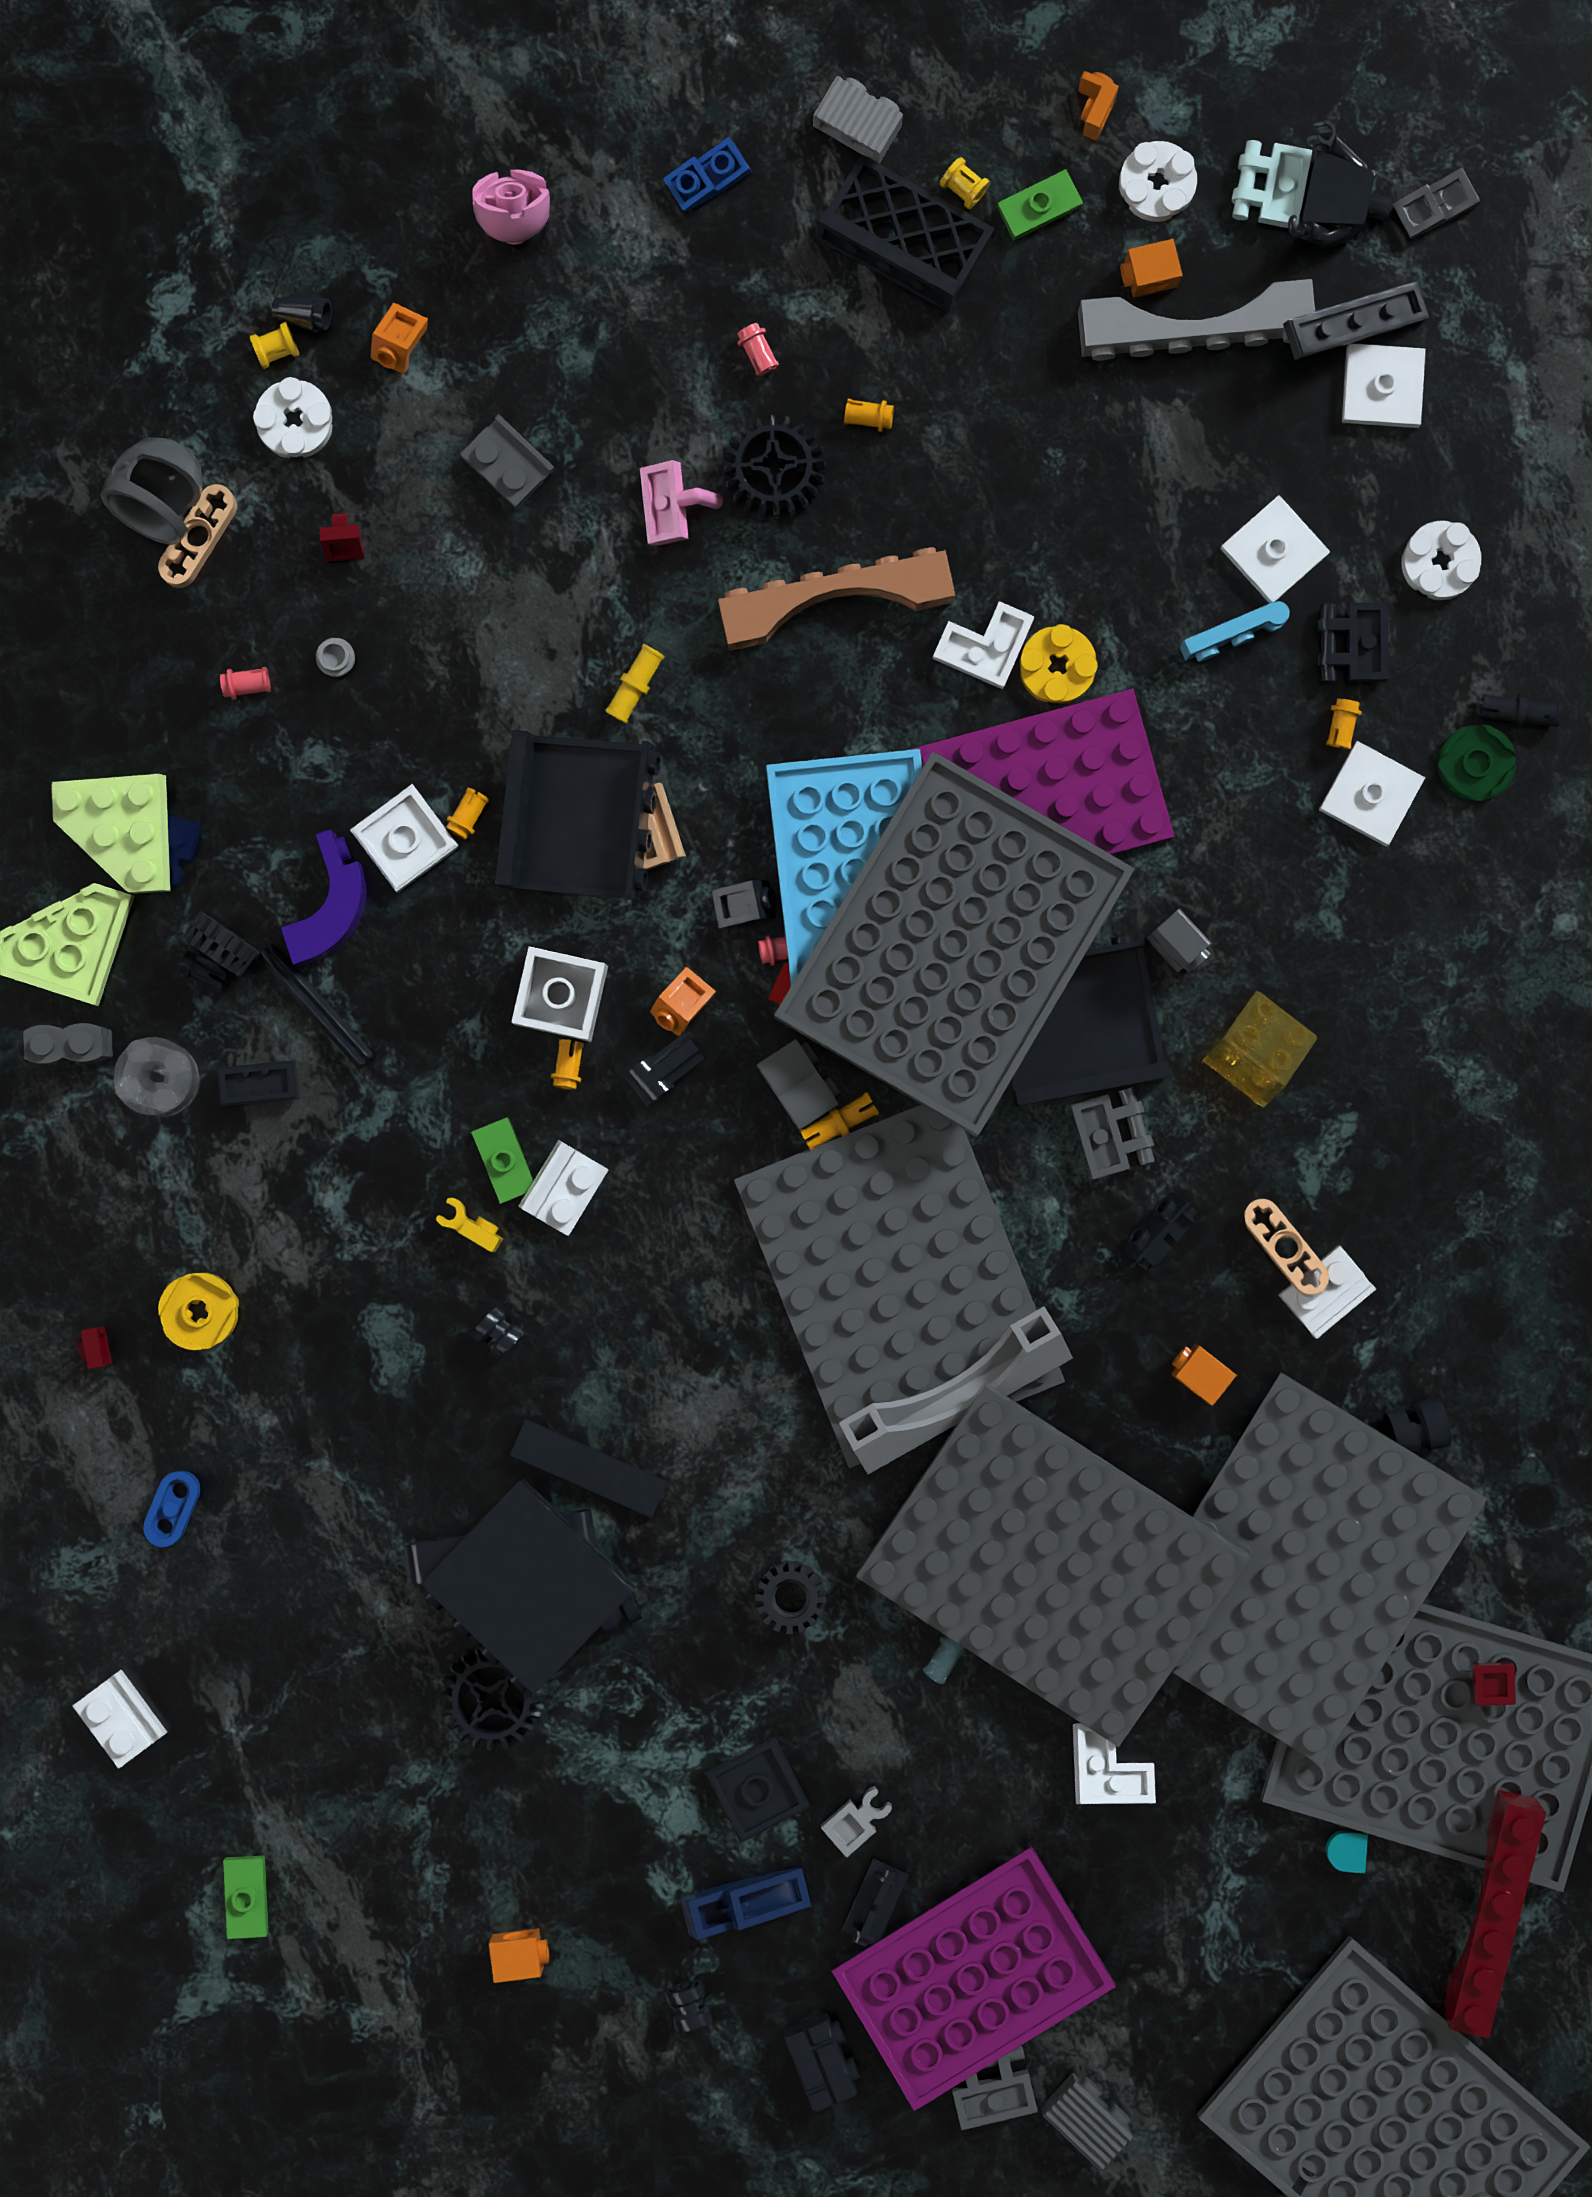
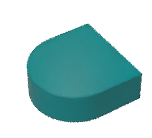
M1340 1830L1333 1833L1327 1840L1325 1847L1326 1856L1330 1863L1336 1869L1343 1872L1365 1873L1368 1834L1354 1830Z

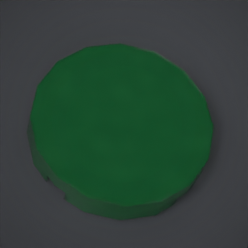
M1469 725L1462 727L1445 740L1439 751L1437 768L1441 782L1451 794L1462 800L1481 802L1492 799L1509 786L1515 775V751L1512 743L1504 733L1492 726Z

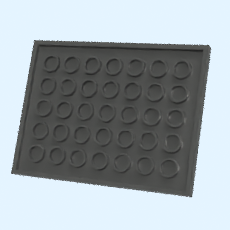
M932 752L776 1011L774 1018L978 1137L1135 868L939 754Z
M923 1105L849 1133L844 1137L842 1136L819 1145L813 1151L810 1149L734 1179L849 1468L859 1465L861 1462L840 1427V1421L872 1403L910 1398L952 1380L986 1355L1000 1340L1010 1325L1036 1311L965 1130ZM1060 1367L1044 1374L1007 1395V1397L1016 1402L1064 1383L1065 1380Z
M1280 1372L1192 1516L1250 1554L1251 1559L1172 1672L1322 1766L1485 1504L1487 1497Z
M985 1383L857 1571L856 1577L1119 1747L1251 1558L1250 1554Z
M1422 1603L1322 1766L1277 1739L1260 1799L1265 1803L1485 1868L1488 1827L1498 1789L1537 1798L1545 1810L1546 1817L1529 1882L1563 1892L1592 1794V1654ZM1472 1664H1514L1516 1705L1476 1706L1473 1703Z
M1350 1935L1197 2113L1198 2118L1288 2197H1549L1591 2148L1585 2140L1461 2032L1450 2030L1444 2017ZM1304 2167L1314 2173V2176L1306 2175L1302 2168ZM1300 2175L1304 2180L1308 2181L1301 2196L1292 2189Z

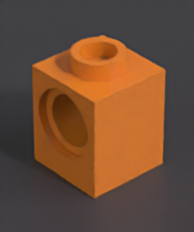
M1174 239L1128 249L1125 263L1120 266L1124 286H1131L1133 298L1177 288L1183 276Z
M1196 1344L1191 1350L1187 1346L1184 1347L1172 1363L1176 1369L1171 1375L1212 1406L1237 1376Z
M539 1928L493 1934L491 1937L489 1949L494 1983L541 1977L544 1964H549V1948L547 1939L540 1940Z

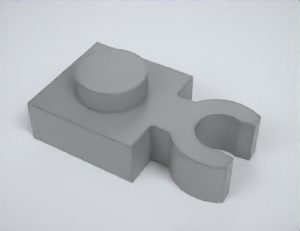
M875 1786L866 1790L860 1806L856 1807L849 1799L821 1824V1829L846 1857L876 1832V1828L870 1821L886 1817L892 1809L889 1802L885 1803L881 1808L871 1806V1799L878 1794V1789Z

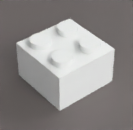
M529 947L511 1023L520 1027L591 1042L608 966L597 961Z

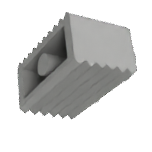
M836 76L813 115V127L880 164L886 151L901 129L903 114L899 111L900 109L897 104L885 97L876 99L874 96L869 95L866 92L865 86L853 78L843 80L840 76Z

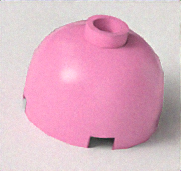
M510 170L511 177L503 178L498 177V172L489 174L480 179L472 190L474 213L486 234L509 244H521L538 234L549 218L550 196L544 178L524 170Z

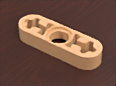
M214 484L202 491L197 505L192 507L184 520L188 532L180 543L169 545L162 555L158 569L161 577L169 585L183 588L194 581L237 510V502L228 488ZM224 495L223 501L227 506L224 510L217 508L211 516L212 520L217 523L213 528L207 520L199 516L201 513H204L208 518L213 511V507L209 503L212 498L219 499ZM196 526H202L208 531V539L201 546H192L188 542V533ZM183 545L190 553L197 556L195 560H192L187 555L183 562L186 573L184 575L177 573L172 578L173 572L169 569V566L172 562L179 564L185 554L179 548Z
M1258 1199L1250 1203L1245 1211L1247 1229L1301 1295L1310 1298L1324 1293L1329 1283L1327 1268L1273 1202L1266 1199ZM1258 1209L1262 1213L1268 1210L1272 1213L1269 1221L1275 1230L1278 1229L1280 1224L1285 1228L1276 1232L1269 1242L1264 1239V1237L1270 1235V1231L1262 1223L1258 1225L1253 1224L1256 1219L1254 1212ZM1282 1238H1291L1297 1243L1298 1252L1292 1258H1281L1275 1251L1276 1243ZM1304 1255L1309 1257V1260L1304 1261L1306 1269L1310 1273L1318 1271L1321 1274L1318 1277L1319 1286L1316 1288L1311 1284L1306 1286L1301 1284L1304 1280V1274L1298 1266L1294 1272L1288 1269V1267L1298 1264Z

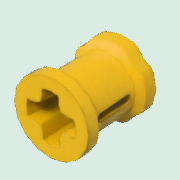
M960 157L948 168L941 178L939 185L943 188L949 187L965 201L964 206L971 209L984 195L991 181L977 176L965 166L966 160Z
M286 322L280 324V329L260 337L256 334L250 336L253 348L263 369L268 368L270 362L290 354L293 357L299 355L297 345Z

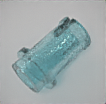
M948 1636L940 1637V1646L928 1664L923 1668V1672L940 1684L945 1683V1679L959 1658L967 1655L966 1648Z

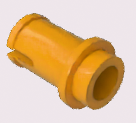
M848 398L844 423L878 427L879 432H882L884 428L891 429L894 406L887 405V401L884 400L881 404Z
M1337 699L1336 705L1331 706L1334 714L1326 745L1351 749L1356 718L1362 714V711L1358 710L1359 702Z
M467 788L453 816H448L446 819L448 822L446 830L463 840H466L468 835L474 834L475 831L472 828L484 806L489 801L486 796L479 792L476 795V791L471 788Z
M561 1039L559 1040L555 1073H551V1078L554 1079L553 1086L576 1090L577 1083H581L578 1073L584 1043L578 1041L572 1043L569 1056L571 1040Z

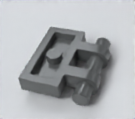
M1133 1087L1118 1091L1122 1106L1118 1108H1112L1108 1094L1070 1105L1091 1180L1130 1169L1126 1154L1136 1151L1140 1165L1155 1161L1151 1146H1154L1151 1134L1147 1135L1141 1115L1144 1112L1141 1101L1137 1102ZM1126 1117L1132 1140L1122 1142L1116 1120Z
M1022 2045L985 2067L989 2068L999 2065L1001 2076L978 2081L977 2074L975 2073L966 2079L967 2084L952 2088L961 2130L1038 2112L1028 2069L1012 2073L1010 2062L1025 2059Z

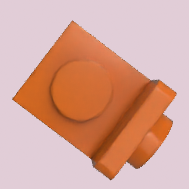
M1084 71L1080 78L1078 91L1089 96V99L1080 119L1085 121L1083 135L1097 141L1116 101L1119 86L1113 84V80L1105 74L1099 72L1091 74Z
M393 303L372 334L371 358L386 368H392L404 374L409 367L411 352L427 330L428 318Z
M686 967L658 997L650 1013L662 1028L680 1036L690 1021L711 1000L716 991Z

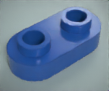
M183 1470L175 1471L165 1476L161 1481L143 1526L147 1540L153 1545L167 1547L182 1538L200 1496L199 1481L192 1473ZM177 1483H183L187 1487L185 1497H180L176 1494L175 1486ZM162 1519H168L172 1523L170 1533H165L161 1530L160 1522Z

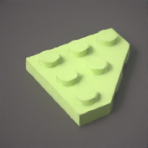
M150 774L52 782L53 821L128 893L133 894L170 891L165 775Z
M93 883L82 889L81 892L62 902L58 901L21 923L0 931V975L99 1006L134 896Z

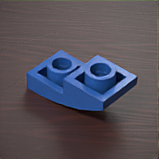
M728 137L699 159L693 156L664 177L663 180L682 210L686 212L725 191L749 175L752 170L733 140Z

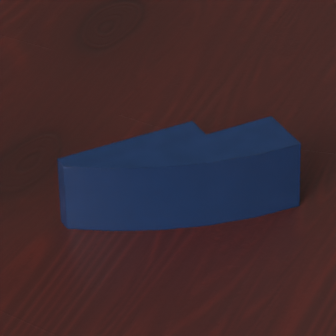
M800 1867L759 1875L680 1897L689 1936L696 1940H701L734 1928L742 1930L811 1907L803 1871Z

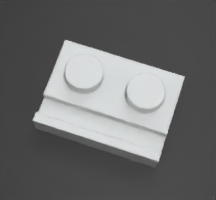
M558 1140L519 1204V1207L569 1236L608 1172V1169Z
M1336 1246L1320 1260L1329 1273V1283L1324 1293L1317 1297H1305L1291 1284L1279 1294L1281 1299L1316 1339L1376 1290L1341 1246ZM1307 1270L1304 1273V1280L1301 1284L1303 1286L1311 1284L1316 1288L1319 1286L1318 1277L1321 1274L1318 1271L1310 1273Z
M122 1670L73 1705L118 1769L167 1733Z

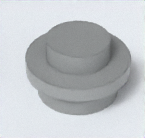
M330 638L318 647L316 662L321 671L326 675L340 677L347 674L353 668L355 653L351 645L345 640Z

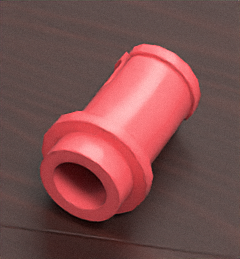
M754 323L737 333L740 339L737 343L740 347H744L756 371V375L762 376L778 367L779 363L776 361L764 337L766 333L765 328L760 329L758 323Z
M267 667L233 673L232 669H229L226 674H220L223 696H231L232 700L237 699V695L264 691L271 692Z
M767 935L765 940L758 941L762 964L769 963L770 966H774L775 961L788 959L785 936L770 939V936Z

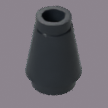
M320 294L275 297L272 303V318L274 321L286 322L289 325L318 333L320 330H327L329 328L332 318V306L330 300L322 298Z

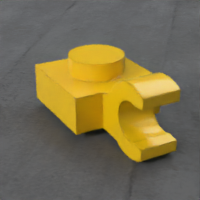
M448 1198L446 1202L456 1208V1216L454 1219L448 1220L438 1215L436 1218L437 1222L444 1227L455 1229L458 1233L488 1251L496 1252L503 1240L502 1237L496 1234L499 1228L480 1216L476 1222L467 1218L463 1203L458 1199Z

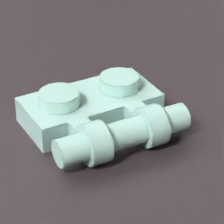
M1256 140L1247 141L1245 153L1240 155L1238 164L1241 174L1238 187L1233 190L1232 203L1235 205L1232 217L1238 220H1247L1250 206L1261 207L1258 222L1288 228V219L1291 215H1296L1295 226L1297 228L1312 150L1275 143L1272 148L1271 157L1260 155L1261 142ZM1256 173L1267 174L1264 191L1253 189Z

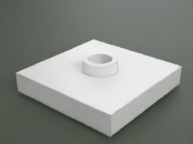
M1348 344L1346 347L1342 423L1418 428L1421 425L1425 349Z
M1280 495L1220 548L1269 604L1277 601L1330 553L1326 546Z
M1357 741L1346 758L1319 811L1387 847L1425 777Z
M413 784L350 830L397 893L459 848L458 844Z

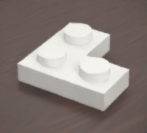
M999 601L984 636L948 621L932 659L1003 689L1034 620V616Z
M1082 1723L1073 1724L1076 1804L1156 1803L1154 1763H1116V1745Z

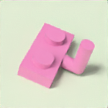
M671 460L640 468L647 541L649 545L659 546L689 539L685 506L700 504L718 509L723 504V498L720 494L708 490L692 488L683 491L680 462Z

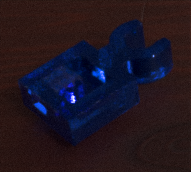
M167 815L169 868L173 871L171 884L179 886L183 880V870L180 867L181 860L193 861L202 825Z

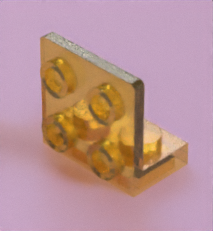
M1256 991L1226 1034L1209 1050L1202 1061L1264 1108L1287 1085L1317 1040V1036L1261 992Z

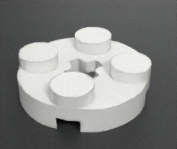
M1164 141L1139 144L1125 160L1119 178V190L1122 198L1124 196L1125 201L1130 205L1129 209L1136 216L1153 222L1171 219L1173 215L1186 209L1194 196L1197 186V172L1192 155L1183 151L1177 145ZM1161 173L1168 180L1169 185L1163 184L1160 190L1153 189V182L1149 181L1148 177Z
M292 377L285 378L281 382L269 387L260 397L253 415L258 434L264 444L275 454L290 458V456H303L304 458L320 451L328 442L333 426L331 424V407L324 394L311 383L299 381ZM301 411L300 418L303 422L301 426L297 427L292 424L288 428L284 425L287 422L286 414L288 412Z
M1435 521L1422 526L1408 541L1402 555V570L1408 584L1414 590L1418 589L1422 594L1428 595V598L1434 600H1447L1460 595L1475 581L1480 572L1481 551L1479 544L1469 532L1468 527L1462 523ZM1437 551H1443L1445 555L1450 556L1451 561L1447 564V570H1442L1440 565H1433L1432 559L1437 556Z

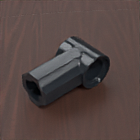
M684 1032L652 1057L650 1055L642 1060L623 1077L643 1103L649 1107L669 1092L677 1080L697 1067L705 1058Z

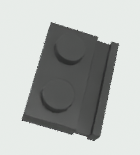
M499 414L495 417V421L489 427H486L460 454L516 510L555 471L554 466Z

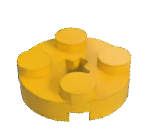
M1061 624L1055 627L1044 628L1035 633L1024 646L1020 658V677L1027 691L1040 701L1060 704L1073 702L1080 698L1093 682L1098 667L1096 653L1090 641L1082 633L1071 629L1067 625ZM1052 656L1057 658L1064 657L1067 660L1065 664L1067 672L1062 675L1061 672L1055 671L1052 674L1048 669L1052 664L1049 658Z
M193 1273L180 1277L167 1286L160 1298L158 1311L164 1327L163 1330L174 1344L188 1350L210 1349L224 1342L233 1332L238 1320L239 1300L231 1287L218 1276L210 1273ZM203 1301L206 1304L205 1310L208 1312V1316L206 1319L200 1318L195 1322L191 1319L193 1312L189 1310V1306L191 1303L198 1305Z

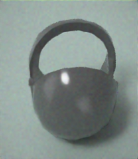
M146 437L120 455L105 480L100 496L104 505L115 517L139 534L159 543L168 545L178 544L188 532L183 522L185 519L184 514L189 508L196 506L201 497L203 488L201 465L193 451L176 441L167 438Z

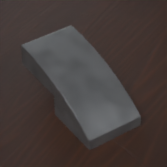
M1462 167L1430 186L1426 184L1393 203V207L1410 239L1478 206L1480 199Z

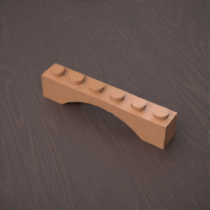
M933 547L915 551L912 558L898 560V556H887L876 560V565L861 568L860 564H850L838 568L837 574L823 576L822 572L808 573L800 577V582L785 584V580L771 581L762 585L763 590L749 593L747 588L730 590L725 593V598L718 599L728 650L733 651L765 644L778 628L795 614L813 604L835 597L852 595L881 597L901 603L915 611L954 603L955 591L946 550L936 552V549Z

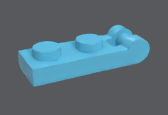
M1273 602L1184 640L1180 646L1184 659L1187 661L1196 657L1197 661L1201 662L1219 654L1218 647L1232 642L1233 647H1237L1255 638L1253 632L1262 628L1271 632L1277 631L1289 618V608L1283 602Z

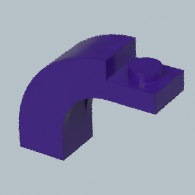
M331 829L316 834L330 879L329 893L325 903L313 916L281 927L292 963L297 967L322 960L338 950L354 933L365 908L367 884L363 865L358 861L346 865L345 860L351 859L344 837L337 838V835Z

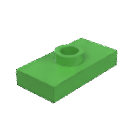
M1066 169L997 203V209L1014 241L1083 206V202Z
M504 1118L472 1131L500 1204L526 1194L534 1180L509 1118Z
M265 1855L226 1857L223 1863L227 1939L266 1937L268 1935Z

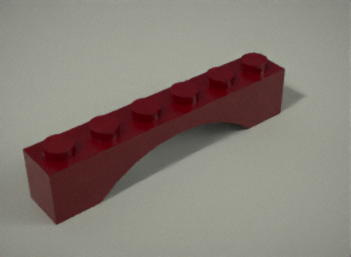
M1499 1789L1497 1791L1488 1827L1485 1868L1476 1913L1462 1955L1450 1976L1442 2008V2014L1450 2030L1489 2039L1546 1817V1812L1537 1798Z

